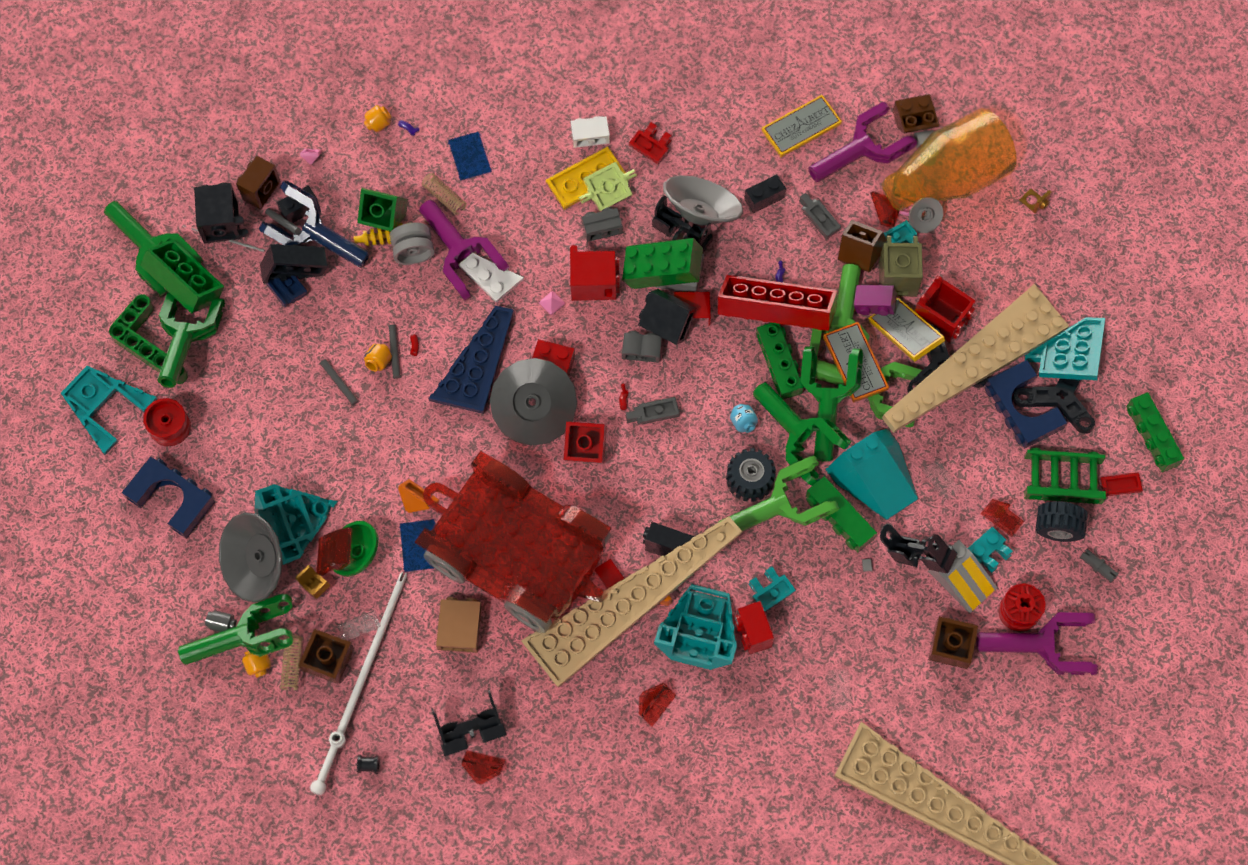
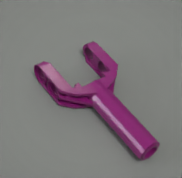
M881 102L858 115L853 141L809 166V174L814 181L819 182L862 156H866L875 162L888 164L912 150L917 145V141L913 136H905L883 150L880 144L876 146L866 134L867 125L884 116L890 110L886 102Z
M428 200L420 206L419 212L449 249L444 261L443 273L465 301L471 297L470 292L454 270L459 269L458 263L466 259L474 251L479 254L480 250L483 249L498 269L503 272L510 268L488 238L472 237L464 239L434 200Z
M1058 612L1038 633L978 632L976 637L978 652L1038 653L1058 675H1064V673H1071V675H1084V673L1098 674V665L1092 662L1058 661L1060 653H1055L1054 634L1059 630V626H1086L1094 624L1096 622L1094 613Z

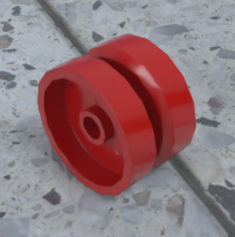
M160 398L152 402L146 408L143 415V423L147 432L156 443L162 446H175L182 443L188 437L191 430V421L183 406L170 398Z

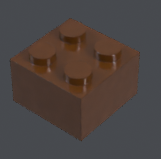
M256 155L254 160L248 163L245 172L238 177L236 185L242 200L261 210L281 180L276 166Z
M939 616L935 623L928 660L968 669L972 662L978 625Z
M314 629L298 666L303 672L339 685L354 646L350 641Z

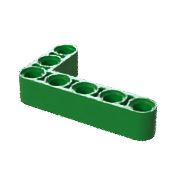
M140 294L132 300L110 326L109 334L116 344L160 373L162 366L159 365L164 362L166 353L136 333L154 310L149 297ZM133 342H137L136 345L131 346ZM147 352H152L150 355L145 356ZM184 366L182 367L177 384L184 383L188 378Z

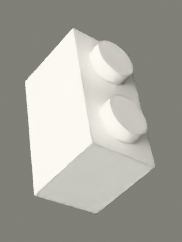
M595 116L589 119L578 118L571 121L574 148L610 144L607 116Z

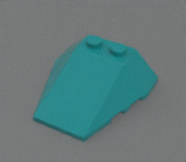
M888 429L873 432L844 451L825 469L836 485L852 494L853 497L859 499L886 520L918 500L900 445Z
M691 584L678 600L674 609H671L667 618L659 625L654 645L673 661L708 670L732 664L737 643L732 621L730 593Z

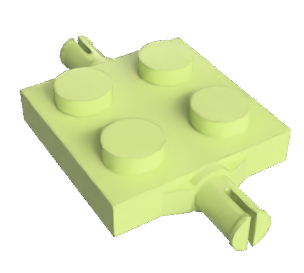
M614 162L583 178L588 193L579 197V200L586 197V199L580 202L583 204L592 199L598 210L602 211L631 196L632 193L628 187L627 180L637 176L634 173V169L624 174L619 169L617 163Z

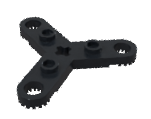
M931 324V326L940 333L939 328H937L936 325L933 326V324ZM944 342L927 353L930 364L910 381L907 387L908 393L913 390V385L920 384L941 363L943 364L950 357ZM989 376L973 385V387H984L988 382Z
M1059 379L1056 386L1023 387L1016 389L1014 392L1013 401L1019 407H1058L1074 428L1082 434L1092 432L1095 426L1094 418H1092L1087 409L1074 395L1082 380ZM1059 394H1063L1065 398L1061 399ZM1026 395L1028 399L1022 401V399L1020 400L1018 396ZM1087 421L1090 426L1082 427L1080 422Z

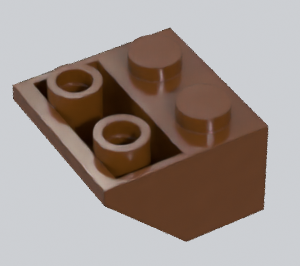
M930 94L895 101L893 114L898 129L904 134L940 126Z
M851 220L842 234L838 260L845 264L857 265L861 270L870 273L881 255L883 243H887L883 231Z

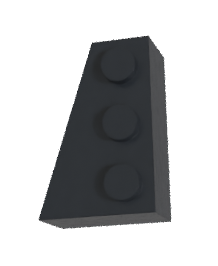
M270 244L260 264L263 284L277 278L285 281L287 277L298 276V279L320 277L328 267L324 247Z

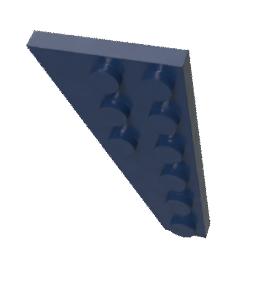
M500 306L493 308L480 330L474 334L472 341L458 356L445 378L438 384L434 393L429 396V401L484 414L514 315L513 309Z

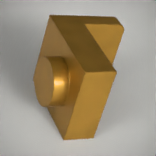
M307 565L295 577L297 582L316 600L331 586L310 565Z

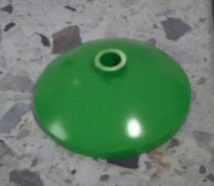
M355 521L344 526L336 534L329 548L328 561L331 569L344 577L354 576L365 570L377 553L379 538L376 529L365 521Z

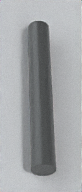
M266 209V215L295 235L301 233V229L272 209Z
M389 325L393 379L401 378L396 325Z
M323 359L320 365L352 405L358 403V399L329 362Z

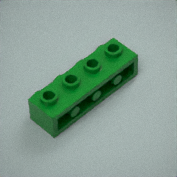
M769 323L757 327L756 336L778 395L783 400L801 395L804 386L800 382L801 377H799L797 372L799 370L797 361L793 360L791 356V345L786 343L784 327H780L779 323Z
M1147 392L1132 398L1126 406L1127 412L1134 420L1137 431L1142 435L1147 449L1154 457L1156 466L1159 467L1162 473L1178 467L1183 462L1184 457L1150 394Z
M825 476L807 490L806 501L812 507L826 501L837 502L839 510L822 519L830 522L834 532L839 536L842 535L846 540L845 543L851 550H855L858 553L876 538L877 532Z

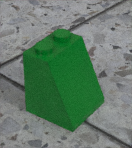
M362 188L357 223L392 231L405 218L408 199Z

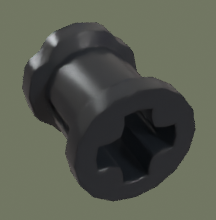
M358 755L357 773L364 771L378 774L380 757H363Z

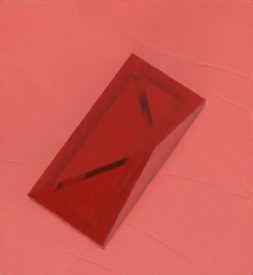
M874 191L870 192L880 224L886 227H894L903 201Z
M665 683L643 691L639 696V715L653 727L677 695Z
M467 750L461 765L475 783L481 785L500 775L506 760Z

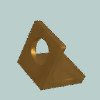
M1030 188L1019 201L1036 214L1040 209L1044 210L1050 203L1049 197L1052 192L1048 190L1041 197ZM1029 195H1033L1037 198V202L1029 204L1026 198Z

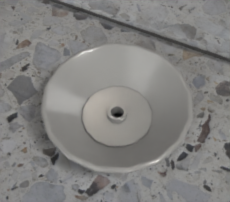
M680 175L670 177L663 183V192L682 217L694 224L706 226L708 223L713 225L734 221L743 214L742 204L737 197L724 187L709 180Z

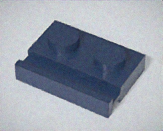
M296 276L287 277L285 281H281L280 278L271 279L269 283H265L284 308L288 304L294 303L307 295V290Z

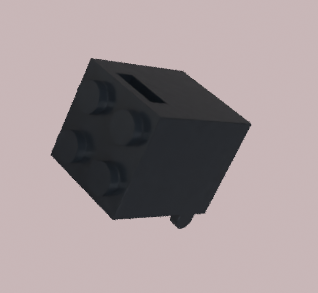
M231 183L194 187L196 227L204 244L238 240L249 235L247 229H240L244 219L239 216L238 199Z

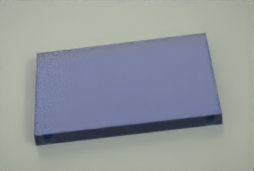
M479 131L448 140V145L450 146L461 181L492 172Z
M434 519L400 523L404 572L434 569L424 558V553L430 545L437 546Z

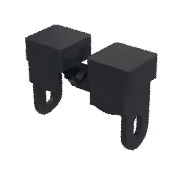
M662 196L655 207L652 227L668 237H671L678 228L679 230L674 234L672 240H677L679 234L683 231L687 233L683 239L694 238L703 248V254L713 241L711 223H708L704 229L696 224L691 227L688 225V220L682 221V216L667 207V196Z
M889 524L884 525L881 529L880 540L886 546L887 552L895 562L917 568L920 558L929 570L949 573L957 552L952 546H948L939 535L933 534L931 538L926 537L921 542L919 539L901 536ZM887 532L890 533V539L886 537Z
M489 688L487 693L493 709H486L477 714V717L460 723L457 721L449 722L440 726L436 711L431 707L441 737L439 741L444 757L468 749L465 734L470 733L471 738H474V731L479 730L483 743L507 735L502 718L499 719Z

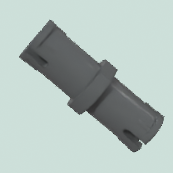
M1088 548L1080 556V559L1090 565L1095 573H1100L1110 583L1119 575L1118 572L1105 563L1104 559L1098 558Z

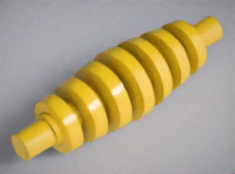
M372 228L370 229L371 234H367L365 230L360 236L353 237L354 243H365V246H369V241H372L373 245H377L376 240H379L380 245H384L383 239L387 238L389 245L391 244V231H381V229L377 228L378 232L374 233Z

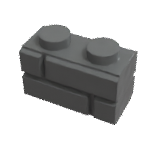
M608 207L603 209L602 212H588L581 216L587 242L623 234L622 222L617 208L612 209Z

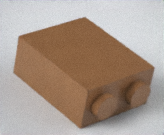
M447 597L446 600L441 599L436 641L437 650L477 653L482 609L481 602H477L478 600L468 598L466 601H460L454 597Z

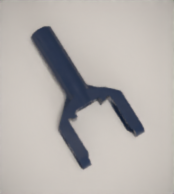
M284 180L280 188L286 195L310 208L305 213L309 217L299 235H291L278 226L266 222L261 223L259 230L282 245H298L314 240L359 268L363 267L369 258L370 252L323 225L318 199L295 184Z

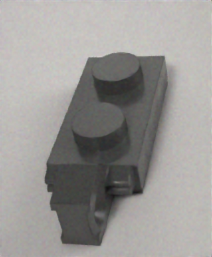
M807 193L800 196L799 202L803 205L801 208L803 213L826 240L841 230V225L819 200H812Z
M676 397L638 404L637 407H634V411L626 412L625 417L627 423L637 421V424H647L680 417Z

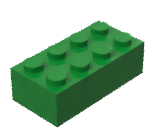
M694 238L626 246L622 280L632 289L699 282L703 248Z
M174 239L147 249L140 265L190 313L210 306L212 300L220 298L224 289V285Z

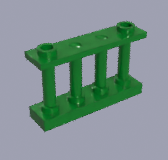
M1040 448L1027 449L1024 459L1031 460V485L1025 489L1024 499L1103 504L1106 499V491L1098 489L1097 464L1103 463L1105 455L1098 452H1089L1087 454L1042 451ZM1039 460L1051 461L1050 487H1041L1039 485ZM1059 461L1070 462V488L1063 489L1059 486ZM1078 463L1090 464V489L1080 490L1078 487Z

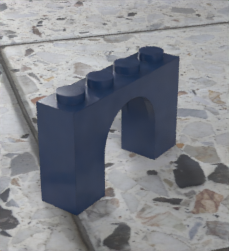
M1028 360L989 378L985 385L986 394L994 399L996 410L1004 415L1006 426L1009 429L1012 428L1015 433L1016 442L1019 445L1022 444L1024 449L1063 430L1067 424L1058 407L1037 417L1024 416L1014 408L1011 399L1012 394L1016 389L1033 383L1037 377Z
M150 456L122 491V494L127 500L142 508L158 488L166 485H174L181 488L184 495L182 505L167 524L172 530L187 539L215 503L212 498L213 494L205 488L202 490L198 488V484L192 479L188 478L186 480L181 477L182 473L177 469L173 468L171 470L166 467L167 464L160 458L156 460Z

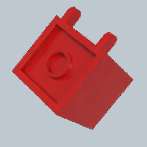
M576 245L570 246L572 301L616 300V294H620L619 257L615 258V251H578Z
M937 276L925 294L920 297L915 312L930 325H936L939 328L940 334L950 343L953 338L956 340L960 336L963 326H967L973 318L972 315L976 310L974 308L976 300L945 281L942 277ZM955 317H958V319L956 320V322H955V323H952L953 319H954Z

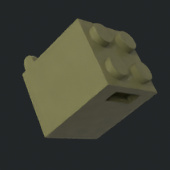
M887 236V243H883L878 262L879 285H894L897 296L917 297L923 278L922 243H918L917 236H913V243H891V236Z

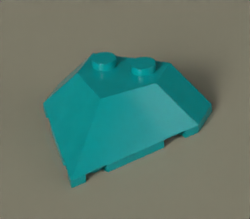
M276 484L255 491L254 512L266 520L277 535L282 553V565L301 558L305 548L313 540L327 519L330 508H334L338 501L320 498V496L294 489H287Z

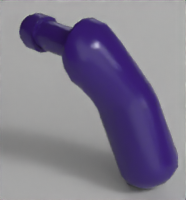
M403 120L398 122V126L406 129L411 135H415L420 130L418 127L414 128L410 123Z
M779 261V269L775 279L776 282H783L785 268H783V262Z

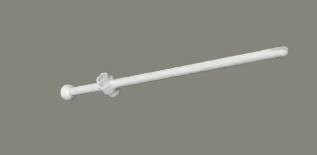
M403 572L398 577L337 731L329 736L330 749L318 779L313 781L310 786V791L316 795L325 793V780L337 750L346 743L345 730L406 581L407 573H405L402 581L400 580Z

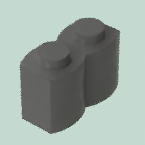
M637 331L624 333L622 359L659 363L662 337L654 333L642 335Z

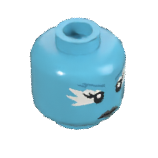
M739 404L732 409L730 420L738 432L749 433L755 429L758 417L751 406Z

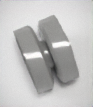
M407 223L391 231L390 242L393 247L394 260L401 265L417 264L429 260L434 255L430 228L423 223Z

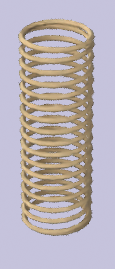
M434 173L428 174L422 181V186L454 215H459V213L456 214L455 212L463 203L464 205L461 209L464 210L466 208V202L461 200ZM440 190V194L443 192L442 196L446 192L442 200L437 196Z
M293 635V637H299L293 638L299 639V641H293L299 644L292 645L299 647L289 646L284 648V661L282 662L283 667L281 671L282 680L280 683V688L283 690L288 689L282 687L298 689V675H300L298 664L299 660H301V647H303L301 645L303 644L301 636Z

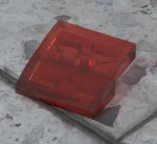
M352 528L335 530L319 538L316 574L323 576L332 569L340 571L350 564Z

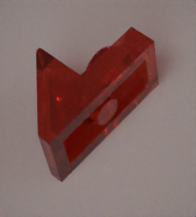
M992 499L980 514L1013 537L1024 521L1009 510L1010 504Z

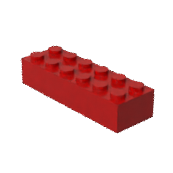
M726 275L718 294V315L799 326L802 328L829 331L837 309V290Z

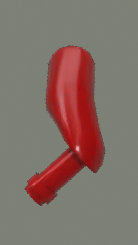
M413 334L410 336L412 344L410 354L417 356L419 341L417 335Z
M624 383L621 384L622 392L619 397L621 410L627 409L626 399L629 394Z

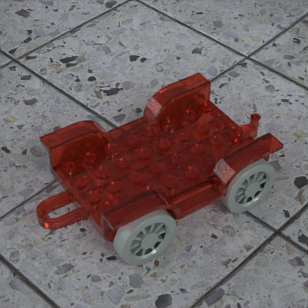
M482 451L478 453L470 464L473 473L459 493L442 483H432L425 488L423 492L425 503L428 507L441 514L442 517L431 531L424 528L416 539L415 544L426 550L424 553L425 560L449 579L460 584L467 580L504 603L506 600L504 604L505 609L521 623L539 633H546L552 624L550 618L558 620L577 597L598 602L604 600L603 589L597 587L590 578L606 550L607 542L611 538L610 531L612 528L575 506L569 504L562 506L533 489L517 472ZM440 492L453 501L446 509L431 499L434 493Z

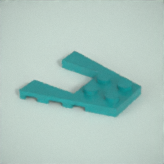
M86 366L61 392V395L100 450L106 455L118 440L91 417L116 391L144 413L146 408L157 400V397Z

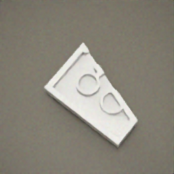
M474 253L470 254L459 264V267L496 303L524 280V277L509 270L505 272L499 270L493 262Z

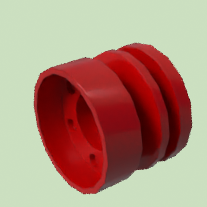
M1026 583L1014 585L1007 591L999 604L1000 620L1010 630L1017 632L1030 630L1045 612V597L1033 585Z

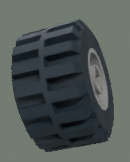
M750 448L748 452L747 449L742 450V454L737 452L735 458L732 457L730 459L726 475L727 486L730 487V492L732 494L736 493V498L738 499L741 496L744 497L743 501L746 502L748 498H751V502H755L757 497L761 500L764 498V494L767 496L770 493V489L772 490L776 476V467L773 466V460H769V455L767 453L763 455L761 450L755 452L753 448Z
M1047 502L1041 504L1038 507L1035 531L1044 538L1060 542H1073L1084 539L1088 512L1078 505L1067 502Z

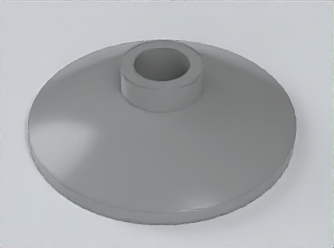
M932 197L919 199L914 203L909 212V223L919 233H929L935 230L943 218L941 203Z

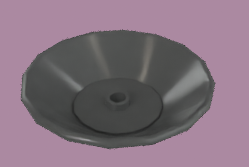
M532 358L517 361L502 371L493 384L490 406L492 418L502 433L515 442L533 446L550 443L565 433L566 421L573 422L577 398L575 386L564 370L553 362ZM531 398H534L536 400V404L534 406H531L529 404V400Z
M247 512L232 517L224 527L219 542V563L223 578L230 590L240 599L256 603L268 598L277 587L282 572V553L277 535L266 520L258 514Z

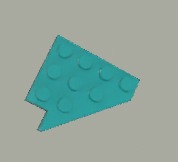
M1085 317L1027 353L1025 361L1040 363L1039 377L1098 381L1105 318Z

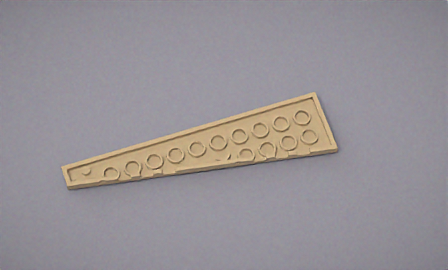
M1035 284L1032 285L888 410L882 419L893 433L1044 344L1068 329L1069 325Z
M727 517L705 530L704 533L695 536L684 545L675 548L674 551L658 558L657 561L643 567L603 591L600 595L588 600L582 606L556 619L546 633L536 631L521 641L557 687H560L743 532L730 517Z
M862 722L860 723L837 769L835 778L1005 865H1058L1046 855L1041 854L1035 847L1019 838L1017 834L1005 828L1002 823L994 820L984 810L947 783L935 777L929 770L921 767L911 757L903 754L897 747L888 743Z

